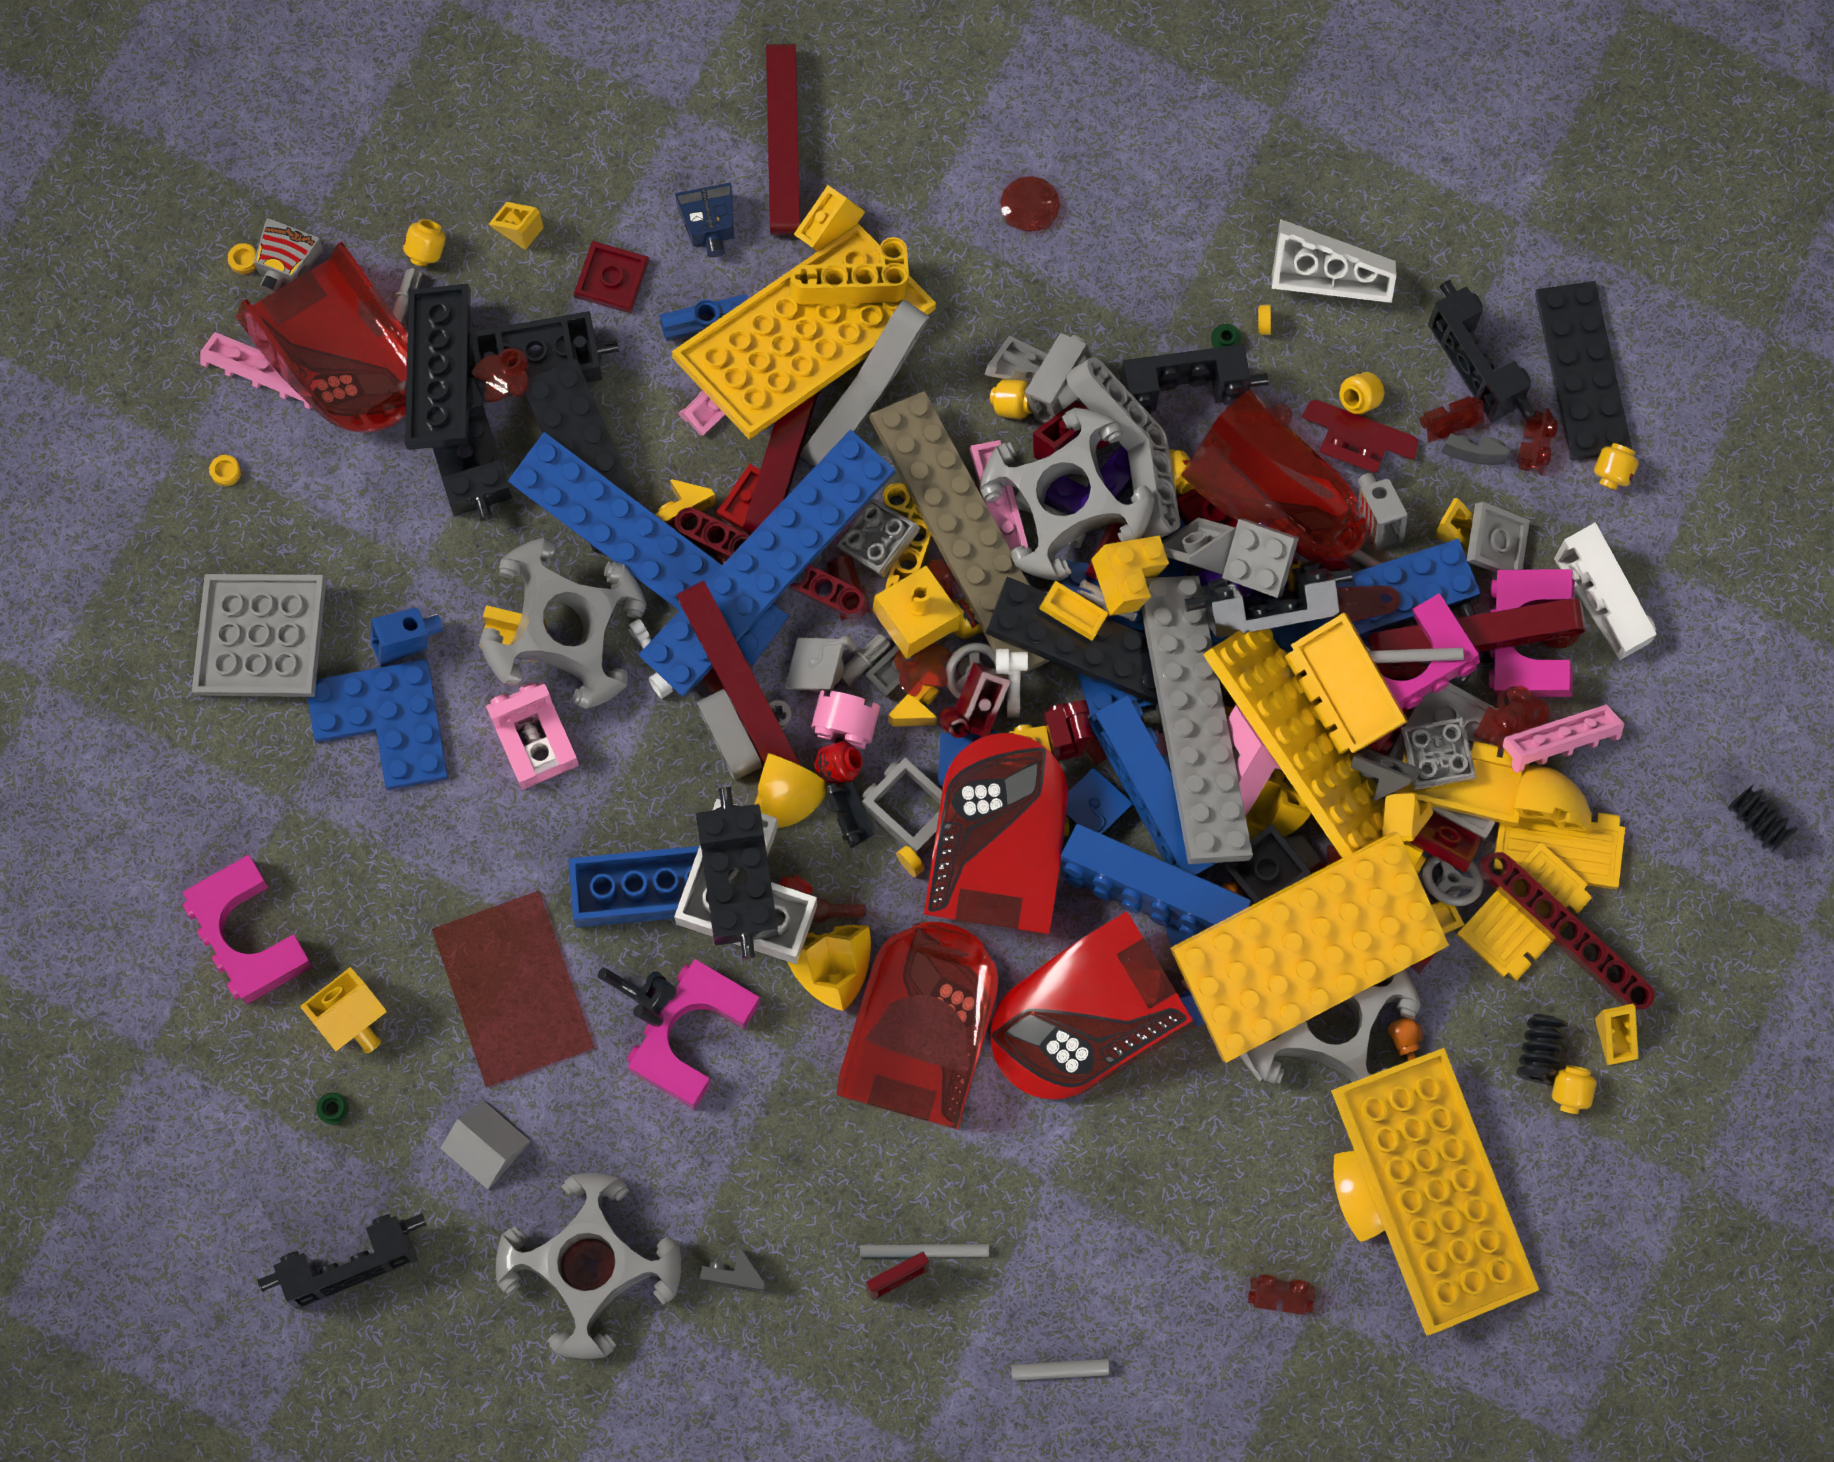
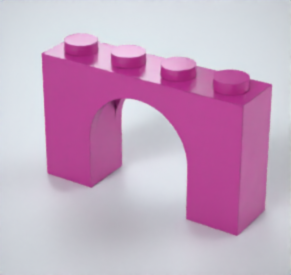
M1497 570V580H1492L1491 584L1492 598H1497L1496 609H1492L1491 612L1565 599H1575V576L1573 570ZM1513 646L1490 650V657L1495 658V669H1490L1489 686L1494 688L1497 697H1573V665L1571 660H1534L1521 655Z
M1440 593L1413 608L1414 618L1433 649L1463 647L1464 660L1431 661L1428 668L1421 675L1407 681H1396L1383 676L1401 709L1404 707L1411 709L1423 701V696L1431 691L1438 693L1450 685V680L1458 675L1465 677L1477 669L1476 665L1480 663L1478 652Z
M250 855L243 857L182 892L187 900L182 903L186 913L191 920L197 918L201 925V928L197 930L205 946L211 944L216 952L212 956L216 967L220 973L226 971L231 979L230 982L226 983L235 1000L241 997L246 1005L313 967L294 934L270 948L255 954L240 953L228 946L224 928L231 911L242 902L269 888Z
M696 959L693 960L690 966L685 964L677 977V981L680 983L676 988V995L662 1010L663 1024L659 1027L647 1024L643 1033L646 1035V1038L641 1046L636 1044L627 1057L629 1062L628 1069L632 1074L693 1110L700 1103L711 1085L709 1077L683 1063L673 1054L669 1046V1036L673 1025L682 1015L693 1010L703 1009L715 1012L745 1029L761 1003L759 996Z

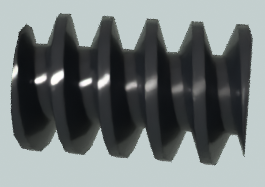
M1753 784L1729 805L1728 810L1731 812L1740 809L1736 819L1741 821L1748 818L1749 820L1744 828L1747 831L1757 828L1753 838L1758 840L1765 837L1766 839L1761 847L1764 850L1774 847V851L1796 833L1798 828L1794 826L1786 829L1785 827L1790 820L1789 817L1778 820L1777 817L1781 808L1769 810L1773 799L1768 798L1761 801L1760 798L1764 793V789L1761 788L1753 791Z
M1534 1014L1533 1018L1527 1021V1026L1531 1030L1524 1033V1038L1529 1042L1523 1043L1521 1047L1522 1051L1526 1054L1519 1057V1062L1523 1066L1517 1068L1516 1074L1527 1081L1551 1085L1552 1082L1547 1080L1548 1076H1556L1558 1072L1550 1068V1064H1559L1561 1061L1552 1054L1553 1052L1563 1051V1047L1556 1044L1555 1040L1565 1039L1566 1037L1565 1034L1558 1031V1028L1568 1027V1023L1554 1016Z

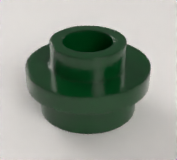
M1221 324L1213 330L1211 343L1214 348L1240 345L1241 333L1231 324ZM1223 334H1229L1232 337V339L1230 341H1224L1221 338V336Z
M331 1092L319 1099L316 1110L319 1118L324 1123L335 1125L345 1120L349 1112V1104L344 1096ZM337 1104L339 1106L338 1112L336 1114H329V1105Z

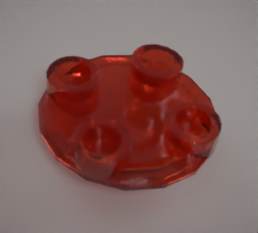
M1034 176L1020 177L1011 182L1003 191L1000 201L1002 214L1007 225L1027 232L1050 228L1057 217L1060 207L1059 196L1054 187L1046 180Z
M1401 662L1400 668H1393V664H1376L1383 676L1396 681L1414 679L1428 668V666H1420V662Z

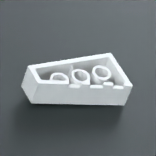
M1280 219L1272 270V289L1392 303L1396 280V261Z
M1596 522L1566 538L1554 560L1560 569L1573 570L1575 592L1619 660L1650 644L1657 635L1655 624L1645 614Z

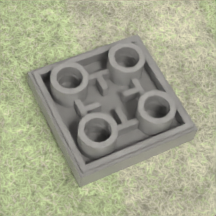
M872 498L836 547L885 578L920 528L917 524Z
M1463 717L1401 728L1400 732L1407 763L1422 769L1421 775L1412 782L1413 790L1475 780L1476 773Z

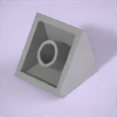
M1197 518L1163 540L1162 544L1167 558L1223 575L1236 528Z
M482 1100L457 1119L440 1149L489 1190L531 1141Z

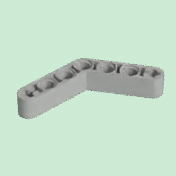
M905 299L899 304L857 377L800 453V458L815 467L850 429L854 433L858 431L890 387L930 318L928 315Z
M1095 357L1087 359L1067 373L1068 386L1089 410L1099 412L1119 422L1123 431V437L1119 442L1128 451L1133 491L1141 486H1147L1155 498L1152 516L1143 537L1160 535L1162 539L1179 529L1180 526L1166 433L1102 361Z

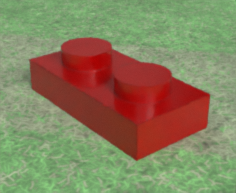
M750 463L717 510L718 517L742 531L744 530L747 511L760 472L759 468Z

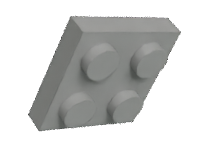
M1486 502L1476 503L1467 562L1497 573V570H1523L1530 520Z
M1244 518L1239 519L1222 578L1276 598L1282 597L1299 537Z

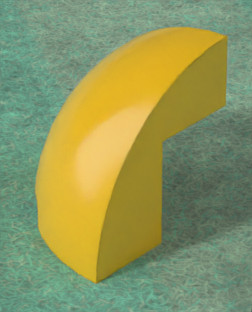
M768 753L759 781L755 804H760L761 813L777 818L778 828L787 827L805 819L820 805L827 793L826 787L828 784L810 770Z
M1531 765L1522 777L1514 808L1521 817L1550 819L1560 829L1591 832L1590 808L1580 788L1570 778L1555 769L1542 765Z
M1277 768L1273 770L1248 814L1245 816L1250 840L1271 824L1284 838L1303 825L1311 814L1297 791L1290 788L1284 782L1285 774Z
M835 926L831 933H824L822 935H815L814 932H810L807 934L797 964L787 961L790 969L802 986L816 999L829 1007L844 1011L853 1002L863 985L871 953L869 926Z
M1355 1151L1335 1154L1333 1167L1334 1181L1342 1212L1356 1238L1360 1242L1366 1241L1385 1231Z

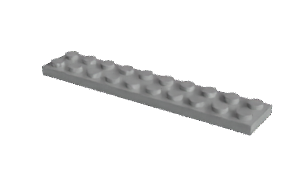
M1199 576L1145 578L1151 598L1141 607L1188 864L1250 861L1253 853L1219 678L1203 656L1205 652L1213 648L1205 609L1187 612L1184 599L1202 596Z

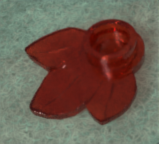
M515 348L505 349L499 356L489 355L482 359L474 367L472 375L487 381L485 386L486 401H500L509 392L515 397H520L528 387L529 378L525 372L528 366V359L521 350ZM513 362H517L514 366L509 367Z
M931 644L912 655L911 657L915 658L913 662H907L904 660L905 656L899 649L895 654L894 664L900 672L899 684L907 694L916 697L923 685L946 687L948 685V677L943 664L949 661L952 653L943 646Z
M1512 686L1507 688V696L1510 703L1503 707L1494 717V721L1498 725L1511 731L1510 735L1546 724L1550 711L1547 703L1542 699L1534 698L1529 689L1523 686ZM1538 709V715L1535 719L1534 712Z

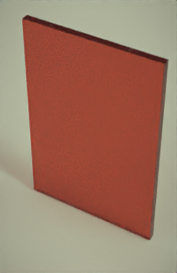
M539 891L520 898H514L509 902L432 929L486 1087L506 1080H512L519 1075L594 1049Z

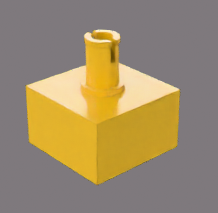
M927 566L875 595L872 611L906 659L958 629L961 616L959 610Z
M351 967L300 1006L335 1051L339 1050L353 1038L359 1043L365 1053L372 1052L381 1043V1040L374 1034L369 1025L387 1011Z

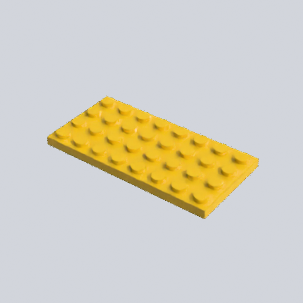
M858 223L797 266L879 263L880 245ZM791 269L672 351V358L750 440L867 358L892 314L903 300L884 303L798 304L790 296V277L793 271ZM909 276L907 295L904 299L926 315L930 314L936 309V302Z
M1271 629L1249 631L1247 633L1239 630L1205 652L1203 656L1342 858L1382 838L1385 800L1383 797L1376 801L1374 800L1377 789L1376 782L1371 778L1361 775L1360 771L1351 768L1353 757L1356 754L1351 753L1350 749L1342 754L1338 753L1329 737V734L1338 728L1333 726L1325 730L1313 708L1320 702L1316 700L1310 703L1298 682L1302 676L1294 675L1285 659L1287 653L1279 648L1273 639Z
M1394 831L1355 851L1353 854L1326 866L1180 942L1170 949L1222 1060L1227 1063L1446 948L1449 944L1399 833Z
M1445 1048L1331 1090L1426 1336L1539 1291Z

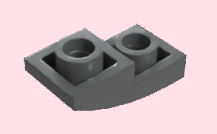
M1450 433L1442 454L1475 464L1498 465L1505 463L1511 449L1506 447L1504 442L1496 438L1483 436L1479 446H1477L1466 436H1456Z

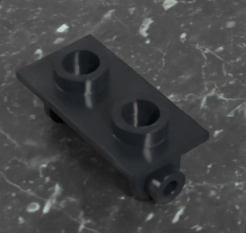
M853 780L844 782L839 786L837 783L828 785L825 796L829 798L834 813H837V821L843 833L842 838L844 841L847 840L850 848H854L874 836L875 834Z

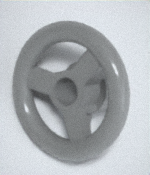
M971 643L959 648L952 654L946 665L945 680L948 689L956 698L959 699L973 662L983 665L979 660V652L988 655L996 666V655L991 646L982 643ZM969 654V656L965 657L959 664L958 669L962 677L955 681L954 672L957 663L961 660V658Z
M1431 856L1423 867V882L1427 890L1437 900L1452 906L1471 904L1480 896L1483 889V877L1473 861L1467 869L1473 879L1462 876L1452 865L1435 856ZM1440 863L1443 873L1435 884L1432 878V870L1436 864ZM1461 889L1472 890L1465 896L1457 897Z

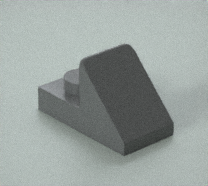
M1366 747L1353 757L1351 768L1360 771V774L1364 777L1379 779L1374 796L1375 801L1411 784L1421 775L1422 771L1421 768Z
M740 1246L738 1247L734 1271H729V1265L711 1262L710 1267L702 1266L701 1283L765 1293L766 1285Z

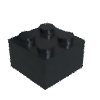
M1272 824L1250 840L1253 853L1250 861L1222 863L1224 869L1253 904L1312 874Z

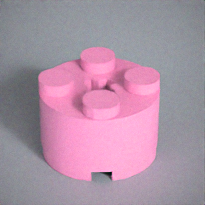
M821 690L811 728L815 730L814 733L818 734L817 738L821 740L835 742L836 737L858 749H865L866 744L872 742L880 705L873 702L871 708L864 705V698L831 691L830 697H828L825 690Z

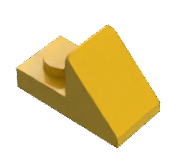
M671 479V488L679 501H670L664 504L655 515L674 528L676 527L675 518L680 510L691 507L703 512L716 504L715 494L712 489Z
M930 671L888 714V723L893 727L937 725V717L923 703L929 705L940 692L938 690L939 678Z
M1413 793L1388 794L1385 799L1382 837L1395 831L1399 833L1402 841H1413L1433 815L1431 802L1419 803L1416 795Z

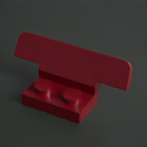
M1320 400L1310 401L1301 417L1329 428L1319 450L1320 453L1377 474L1386 450L1412 460L1415 458L1418 447V440L1415 436Z

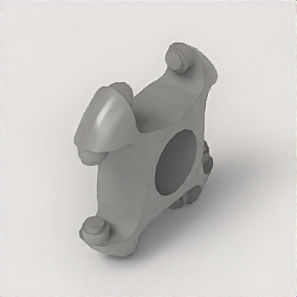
M1073 408L1065 412L1066 414L1062 418L1068 430L1073 428L1075 432L1081 429V432L1075 439L1049 457L1018 467H1008V464L1015 462L1013 457L1017 454L1011 442H1005L995 447L984 469L980 491L983 498L987 500V503L1000 499L1004 486H1014L1023 494L1030 505L1039 538L1038 547L1032 552L1031 548L1019 546L1011 551V558L1017 568L1038 578L1061 581L1069 577L1068 575L1072 572L1067 561H1061L1060 558L1054 560V557L1066 545L1083 534L1120 522L1126 523V525L1120 527L1121 532L1118 533L1121 542L1141 539L1152 516L1155 498L1147 486H1141L1134 490V495L1131 497L1132 504L1130 505L1117 501L1105 486L1097 461L1096 445L1100 439L1109 441V443L1119 441L1123 437V431L1116 420L1088 409ZM1068 474L1082 475L1089 479L1091 486L1089 499L1084 507L1075 514L1057 516L1046 511L1044 504L1046 491L1056 479Z
M544 538L531 540L510 551L500 560L499 566L500 576L513 579L514 576L521 574L524 579L525 593L522 618L510 645L502 644L503 637L499 635L500 632L498 630L485 628L479 641L483 655L502 684L512 687L514 685L519 686L523 676L520 666L513 664L514 659L533 660L560 668L579 678L584 684L580 690H575L572 704H576L577 707L585 710L598 706L618 695L627 687L628 672L626 670L614 668L613 671H608L606 676L602 669L604 632L611 613L617 603L624 605L623 610L627 612L628 617L641 619L647 606L644 594L637 580L625 564L614 561L608 562L604 570L607 582L612 583L611 589L590 587L570 581L547 569L541 563V561H546L547 558L553 556L555 544ZM547 603H564L572 607L579 615L583 625V633L578 646H563L554 641L546 632L543 623V611Z
M1404 969L1385 979L1389 981L1388 986H1371L1343 1001L1354 1013L1357 1022L1356 1036L1350 1041L1338 1045L1326 1044L1315 1038L1305 1021L1282 1033L1277 1039L1267 1041L1248 1051V1057L1254 1068L1264 1081L1273 1084H1280L1284 1069L1280 1068L1281 1063L1273 1060L1278 1056H1292L1318 1061L1345 1075L1352 1082L1370 1076L1366 1066L1367 1047L1371 1027L1380 1009L1387 1003L1396 1002L1398 1003L1397 1009L1400 1010V1015L1415 1019V1016L1418 1015L1421 1002L1407 971Z
M572 1174L564 1181L561 1187L570 1198L574 1195L579 1198L586 1193L587 1198L582 1209L560 1234L530 1252H518L524 1246L521 1242L524 1237L515 1226L503 1233L496 1255L497 1286L504 1293L506 1292L510 1295L521 1285L519 1283L521 1277L517 1272L523 1269L533 1271L561 1294L575 1319L576 1328L574 1333L570 1335L567 1331L563 1333L560 1330L547 1340L550 1348L555 1354L568 1358H605L617 1345L607 1334L602 1336L598 1333L591 1339L590 1330L594 1322L616 1296L646 1278L655 1277L660 1279L654 1285L656 1290L653 1294L663 1305L676 1297L681 1277V1251L678 1243L673 1238L671 1239L669 1236H666L656 1246L658 1248L656 1254L660 1259L650 1261L638 1255L615 1235L601 1209L603 1197L607 1196L610 1201L614 1199L619 1201L629 1192L626 1183L620 1177L608 1174ZM594 1239L604 1242L613 1249L616 1263L613 1274L606 1284L595 1290L581 1291L565 1283L562 1277L561 1266L568 1250L583 1240Z

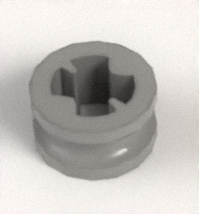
M780 700L770 702L769 706L774 713L776 712L775 709H782V714L786 717L784 720L780 718L778 723L782 730L787 728L792 717L790 707L787 703Z

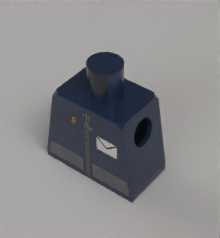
M731 182L675 193L677 209L692 245L699 246L705 244L708 257H719L725 254L723 241L734 238Z

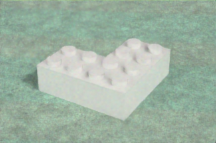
M716 799L713 810L721 807L720 799ZM761 813L768 857L778 823L777 818ZM699 846L674 918L676 925L713 937L701 846ZM734 870L730 873L728 879L733 885H742L747 880V874L742 870ZM771 882L779 936L753 940L754 949L757 952L797 964L817 908V897ZM740 942L733 943V944H736V945L741 946V943H740Z

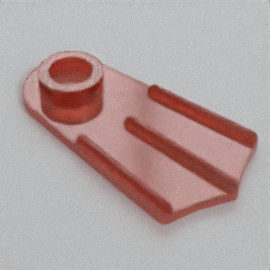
M1390 586L1336 587L1340 615L1347 613L1351 622L1392 613L1400 604L1399 593ZM1387 594L1391 596L1392 601L1384 603L1381 600V596Z

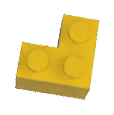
M1160 535L1105 544L1091 559L1109 615L1113 616L1138 611L1151 598L1145 578L1157 577L1169 564Z

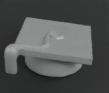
M846 635L840 639L798 638L785 688L810 690L819 693L821 690H825V692L833 691L834 686L840 681L844 672V663L841 658L844 646L848 650L855 651L856 644Z

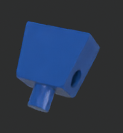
M416 607L371 619L370 642L380 667L427 649L428 637L442 632L443 625L438 614L422 618L420 610Z

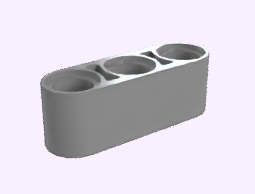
M724 689L695 702L734 781L763 767Z

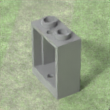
M1060 333L1024 393L1035 420L1045 424L1075 400L1080 401L1068 386L1066 376L1071 369L1091 358L1087 343L1082 338L1076 335L1069 337Z
M905 757L900 763L897 761L893 762L884 772L886 777L878 785L873 783L864 792L862 804L865 811L900 844L911 847L920 856L935 840L939 811L912 837L876 804L905 773L939 804L941 803L942 790ZM949 797L944 823L951 822L957 813Z

